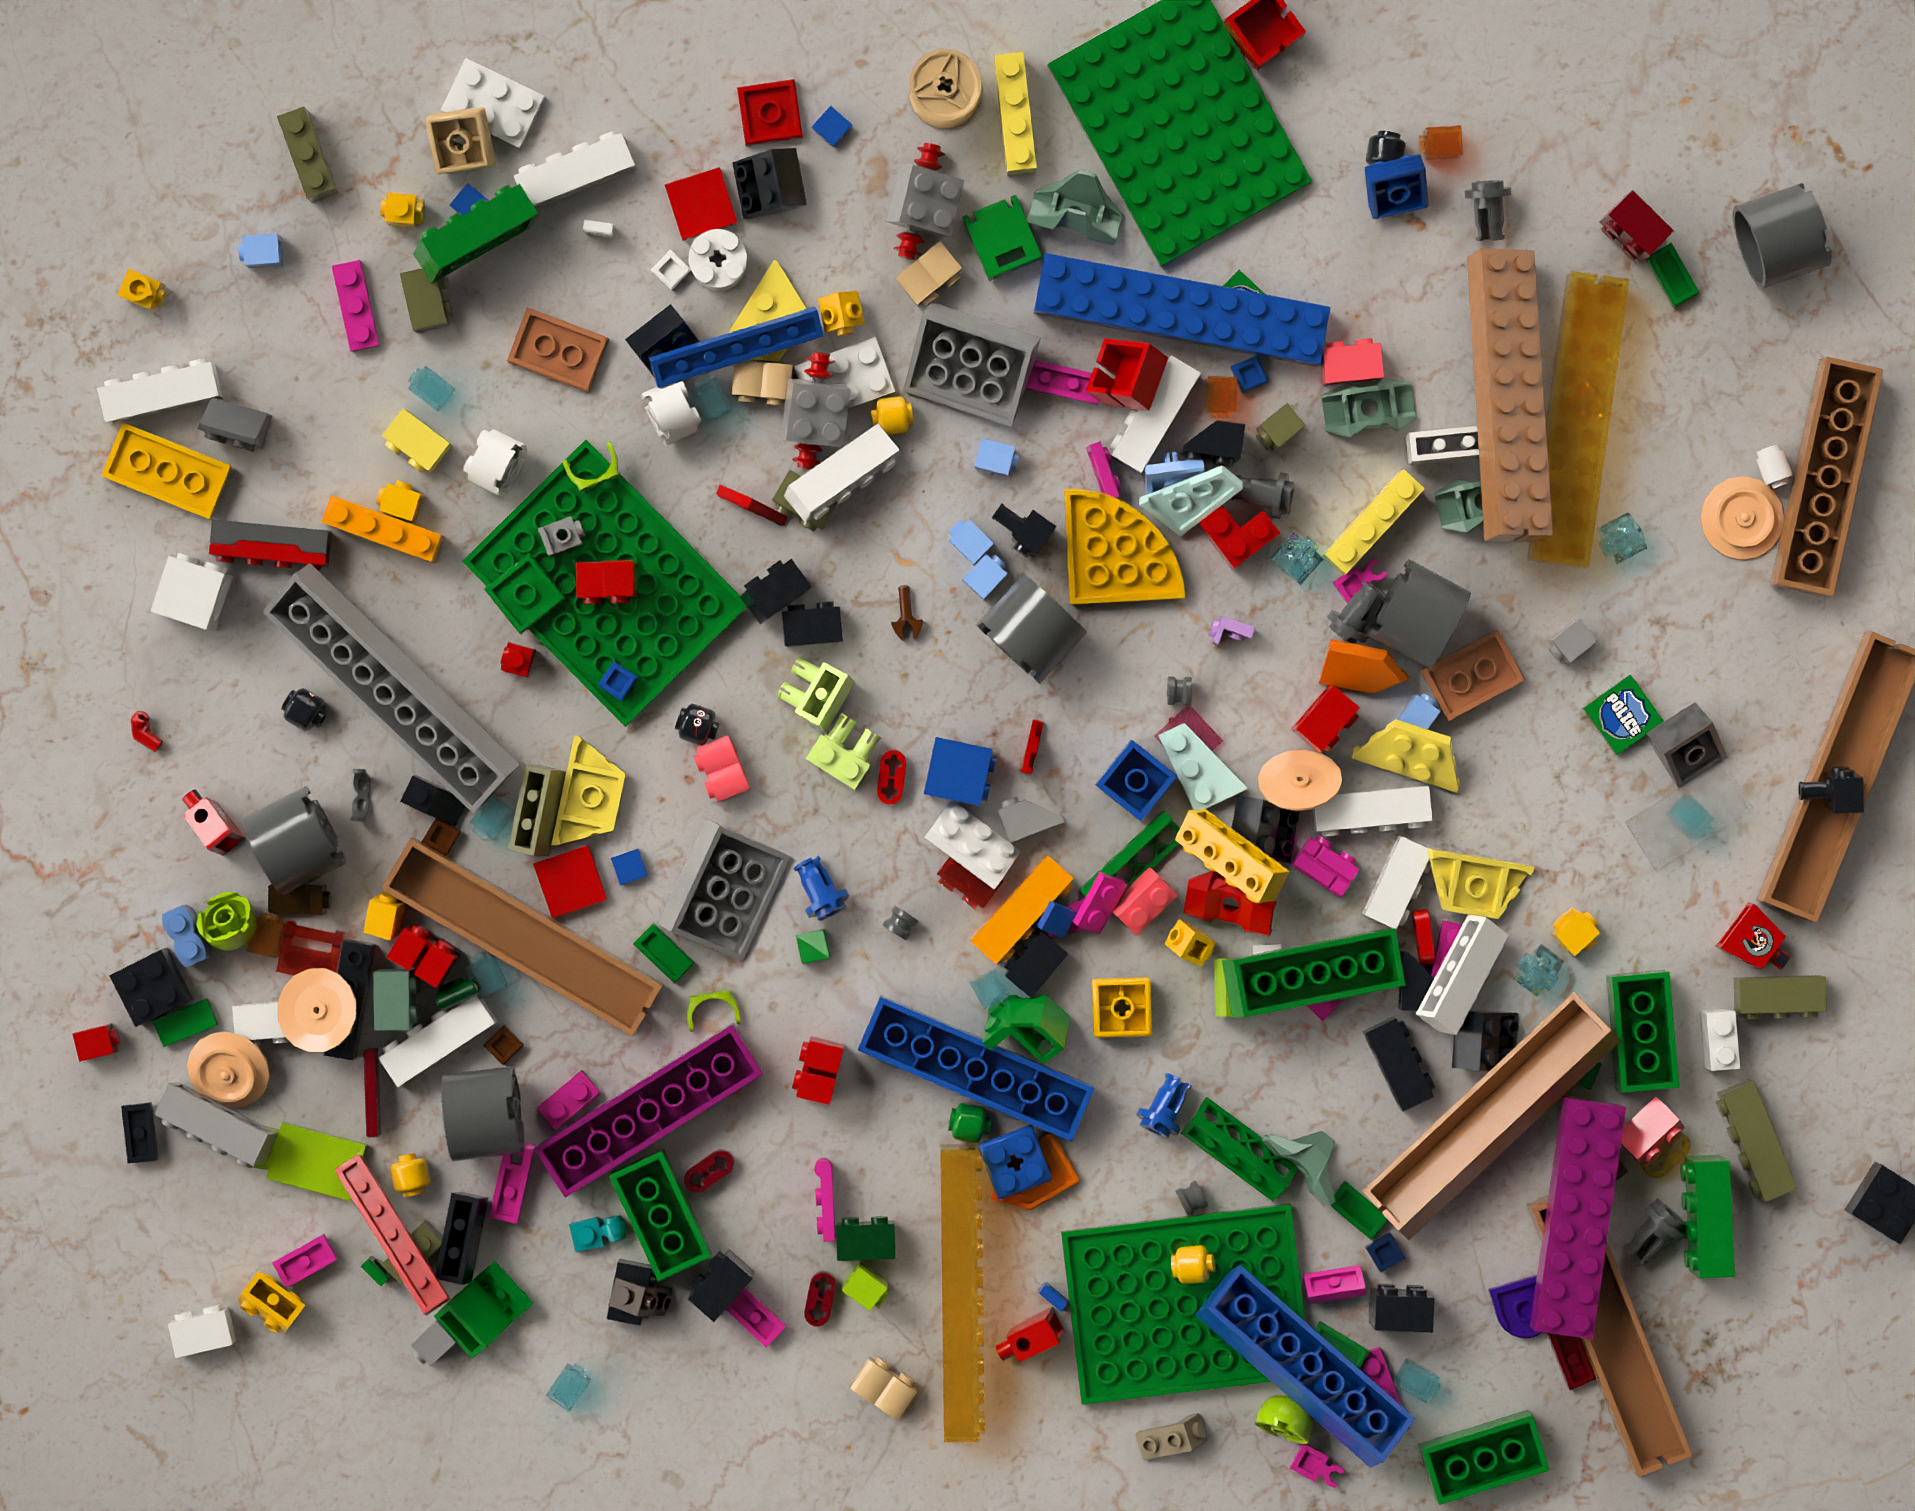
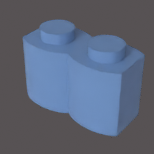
M182 905L162 914L164 929L169 937L174 940L176 955L184 966L189 967L211 957L210 944L200 935L197 928V915L189 905Z

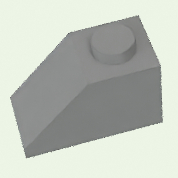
M1018 797L1001 802L1003 808L998 809L1010 843L1064 823L1062 816L1025 799L1019 801Z

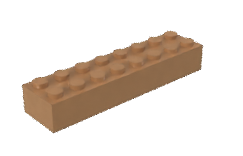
M1831 357L1819 359L1770 585L1822 597L1834 596L1883 369Z

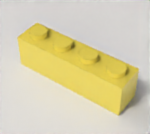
M1023 52L994 55L1007 176L1034 173L1037 167Z
M1404 469L1399 471L1325 551L1322 557L1342 575L1347 574L1425 488Z

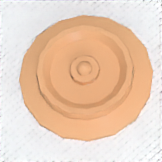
M1745 476L1727 479L1714 487L1705 499L1701 513L1702 529L1710 545L1722 555L1738 560L1757 558L1770 550L1781 536L1784 523L1782 503L1775 491L1761 480Z
M1294 750L1272 757L1263 765L1258 776L1260 792L1267 801L1280 808L1299 811L1314 809L1327 804L1338 794L1342 784L1341 770L1333 759L1320 752Z
M325 968L307 969L294 975L283 987L278 1000V1021L283 1034L294 1046L308 1052H326L339 1046L351 1033L356 1020V999L351 986L340 974Z
M231 1032L212 1033L200 1039L190 1051L187 1069L191 1083L197 1092L228 1108H241L256 1102L267 1089L270 1077L267 1059L260 1048L244 1036Z

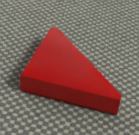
M719 485L716 492L718 497L739 505V507L762 516L779 526L785 525L788 516L753 498Z
M1034 719L1032 721L1020 768L1021 772L1033 773V764L1037 756L1044 725L1042 721Z

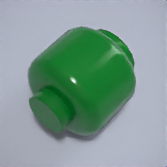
M960 1103L957 1109L952 1108L948 1131H952V1136L956 1140L978 1143L982 1135L988 1136L991 1118H986V1109L982 1106Z

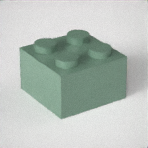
M404 968L379 969L373 972L374 1030H410L416 1026L417 1021L421 1020V1006L416 1004V994L420 992L421 980L414 975L415 968H411L410 971Z

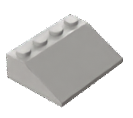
M931 302L922 314L903 391L1012 427L1035 362L1041 337Z
M705 818L658 924L672 933L743 962L791 856Z

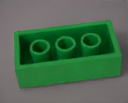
M520 184L513 188L510 185L504 186L495 193V198L488 202L485 198L481 199L470 207L472 211L463 216L460 212L456 213L445 221L447 225L438 230L435 226L431 227L420 235L422 239L417 242L418 245L413 255L431 284L530 229L538 212Z
M1656 970L1606 975L1611 1030L1620 1040L1613 1048L1616 1090L1625 1093L1680 1088L1670 972Z
M664 1148L610 1173L609 1178L658 1281L711 1257L713 1252Z
M1720 1155L1684 1156L1685 1164L1680 1165L1681 1180L1685 1181L1686 1192L1682 1193L1681 1196L1682 1208L1687 1210V1221H1684L1685 1225L1683 1226V1230L1686 1233L1684 1239H1688V1250L1684 1251L1685 1267L1689 1268V1271L1700 1279L1735 1277L1730 1160Z
M1529 1410L1418 1444L1434 1498L1439 1505L1550 1471L1534 1417Z

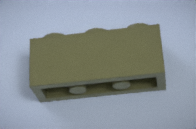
M303 106L278 115L277 119L306 198L312 203L339 193L309 111Z
M525 764L508 850L532 856H549L566 771L543 765Z
M1821 975L1734 978V1010L1736 1013L1743 1014V1019H1760L1761 1013H1772V1018H1789V1013L1801 1012V1017H1818V1012L1827 1011L1826 977Z

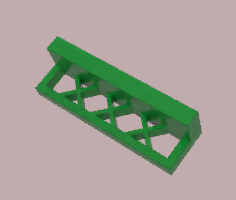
M1162 811L1079 890L1086 897L1099 872L1116 877V872L1122 866H1133V879L1126 883V890L1149 867L1151 869L1155 867L1179 844L1175 839L1170 844L1158 843V833L1167 824L1177 834L1180 828L1165 811ZM1154 837V843H1148ZM1144 846H1153L1154 859L1150 863H1137V852ZM1158 847H1166L1158 854ZM1133 857V863H1127ZM1137 866H1138V867H1144V868L1136 875Z
M1208 1097L1203 1100L1195 1115L1180 1132L1271 1201H1274L1287 1188L1298 1169L1292 1161L1275 1156L1262 1142L1263 1138ZM1206 1109L1216 1116L1217 1123H1212L1202 1116ZM1227 1128L1236 1130L1241 1140H1235L1229 1136ZM1256 1145L1259 1147L1264 1157L1256 1156L1252 1152L1251 1146ZM1279 1162L1288 1169L1287 1174L1283 1176L1279 1173L1274 1163Z

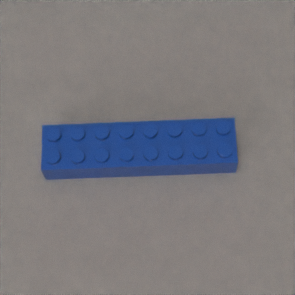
M880 995L858 1046V1051L1072 1142L1095 1089L1093 1085L1000 1045L990 1050L982 1043L983 1038Z
M1241 1265L1225 1275L1195 1314L1370 1468L1385 1461L1415 1420V1417Z

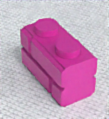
M1320 835L1316 839L1309 836L1292 861L1291 866L1341 898L1359 871V868L1354 865L1357 860L1344 851L1340 855L1332 851L1330 848L1333 844Z

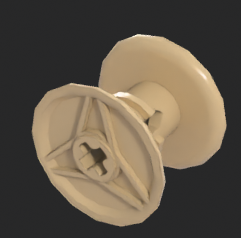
M938 49L927 53L916 63L910 75L909 99L914 112L924 123L934 128L952 129L965 124L974 116L980 104L982 79L979 70L967 55L954 49ZM944 85L946 89L950 88V93H947L945 90L940 91V86Z

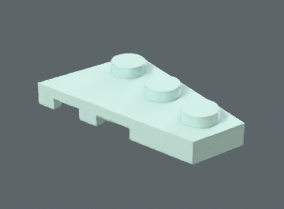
M1219 466L1139 497V505L1181 537L1243 489V482L1224 466Z
M1185 723L1158 735L1194 810L1207 809L1248 789Z

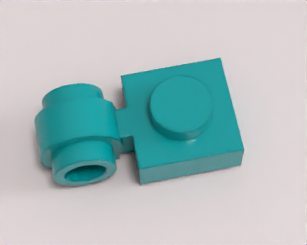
M621 1215L604 1218L605 1224L600 1226L598 1217L570 1223L569 1227L575 1252L604 1246L603 1236L608 1237L609 1242L626 1238L625 1232H627L625 1220L621 1219Z

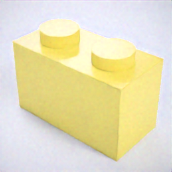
M404 408L382 435L388 440L385 445L397 455L403 451L411 457L408 463L421 473L424 469L432 473L452 447V444Z

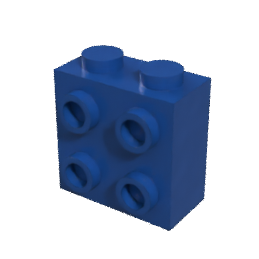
M935 737L924 794L981 806L982 800L988 801L991 784L986 783L987 773H993L997 756L991 755L993 749Z

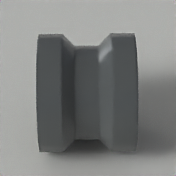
M1168 676L1167 705H1174L1176 702L1191 705L1192 677L1178 680L1173 676Z
M894 906L890 919L885 920L883 926L904 940H907L909 930L912 926H916L919 920L899 907Z
M1196 1180L1191 1182L1190 1186L1186 1189L1179 1188L1175 1190L1187 1216L1192 1215L1194 1210L1198 1208L1204 1209L1208 1207Z

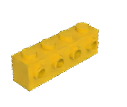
M1206 809L1189 810L1175 838L1178 843L1184 846L1183 850L1200 858L1204 861L1206 868L1225 877L1226 883L1241 889L1246 893V897L1254 903L1261 904L1262 902L1275 901L1290 872Z

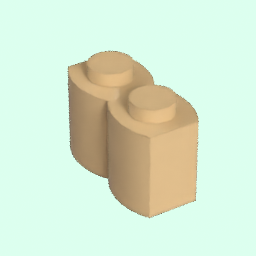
M940 241L896 277V281L917 306L922 303L928 306L939 297L937 291L941 287L946 285L950 288L962 278L959 273L963 269Z
M744 361L734 364L732 395L738 397L737 402L755 403L756 398L767 399V405L784 406L788 379H793L794 366L757 361Z
M878 1356L875 1360L868 1357L851 1382L850 1389L898 1421L917 1393V1388L914 1387L916 1382L902 1372L898 1376L890 1371L892 1366Z

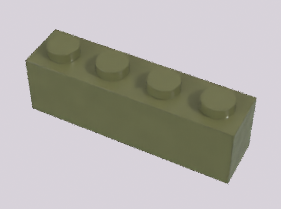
M1746 1080L1717 1092L1720 1100L1716 1101V1105L1721 1116H1726L1730 1127L1727 1128V1132L1732 1143H1737L1741 1154H1738V1159L1743 1170L1749 1171L1752 1180L1748 1181L1754 1197L1759 1196L1760 1200L1767 1202L1797 1190L1755 1082Z

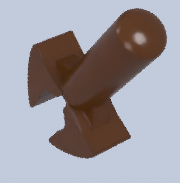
M902 585L898 587L901 617L897 622H891V625L897 636L903 641L902 627L908 621L913 627V640H915L921 630L923 619L916 620L912 616L910 587Z

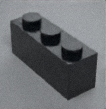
M1391 1017L1362 1031L1402 1112L1434 1097L1431 1090L1435 1088V1085L1429 1073L1423 1074L1419 1063L1423 1062L1416 1046L1410 1047L1406 1037L1410 1036V1033L1403 1020L1398 1022L1397 1018Z
M466 1192L451 1193L435 1273L439 1280L461 1285L472 1283L489 1197Z

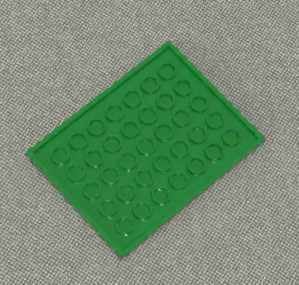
M1160 0L1047 64L1160 267L1312 182L1234 40L1223 25V21L1211 0Z
M587 440L580 444L565 459L570 464V469L574 476L584 480L597 479L610 467V463ZM563 462L462 561L488 586L527 554L530 553L566 599L530 627L529 630L625 727L747 608L740 595L621 474L615 479L599 483L591 489L580 492L578 486L569 478ZM570 516L573 517L574 522L580 520L585 533V537L581 538L583 545L552 557L548 556L538 528ZM564 529L560 530L557 534L558 539L561 541L566 540L568 532ZM603 561L636 562L637 598H630V603L625 604L611 603V598H601V604H584V598H577L576 563ZM613 661L638 676V679L623 701L598 686Z
M1290 1203L1061 1231L1082 1405L1271 1382L1195 1315L1225 1275L1239 1265L1305 1321ZM1204 1246L1208 1254L1214 1255L1215 1272H1210V1277L1205 1283H1180L1179 1279L1174 1278L1172 1274V1255H1176L1177 1249L1180 1247Z

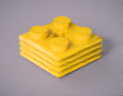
M1148 977L1092 980L1093 1035L1096 1038L1152 1035L1151 980ZM1119 1000H1124L1125 1004L1130 1005V1009L1125 1010L1124 1015H1119V1011L1114 1010V1005H1118Z

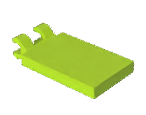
M286 1122L281 1123L280 1130L265 1126L278 1133L264 1165L252 1167L268 1170L266 1179L347 1201L352 1200L334 1170L357 1154L364 1157L367 1144Z

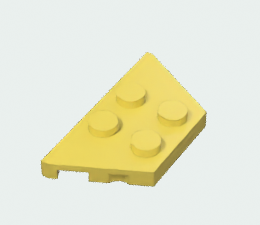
M773 260L729 333L807 309L778 261ZM788 348L750 360L779 363Z
M1395 719L1383 731H1378L1372 735L1368 743L1362 747L1356 746L1353 750L1352 759L1456 793L1459 789L1460 781L1456 775V760L1452 754L1453 745L1449 736Z
M574 735L551 843V845L555 846L613 831L616 825L626 777L624 771L580 736Z
M1428 849L1441 909L1445 911L1499 919L1506 910L1508 902L1514 899L1520 891L1519 885L1527 875L1531 876L1534 871V866Z

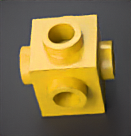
M858 290L837 292L818 298L825 333L837 331V336H844L855 333V327L865 325Z

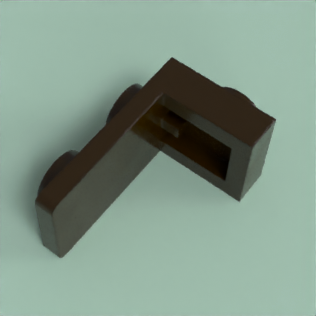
M272 884L268 886L269 913L327 914V909L331 907V892L327 891V885H304L284 896H281Z
M616 1278L608 1306L636 1316H664L672 1302V1288L667 1286H644L624 1278Z

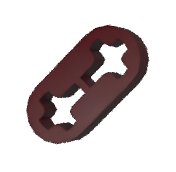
M718 1149L690 1167L684 1176L686 1188L694 1193H700L728 1175L734 1166L732 1154L725 1149ZM716 1156L728 1158L729 1161L726 1163L727 1169L723 1170L719 1167L713 1172L711 1171L710 1167L716 1163ZM705 1170L708 1172V1175L702 1179V1186H699L697 1183L694 1185L690 1183L693 1178L692 1172H695L697 1175Z
M828 1271L816 1272L810 1281L804 1317L812 1326H822L830 1317L836 1280ZM821 1277H826L827 1283L831 1284V1288H825L823 1297L818 1296L819 1286L815 1285V1281H820ZM817 1300L822 1301L821 1311L826 1312L825 1316H820L819 1320H814L813 1314L809 1313V1310L815 1309Z

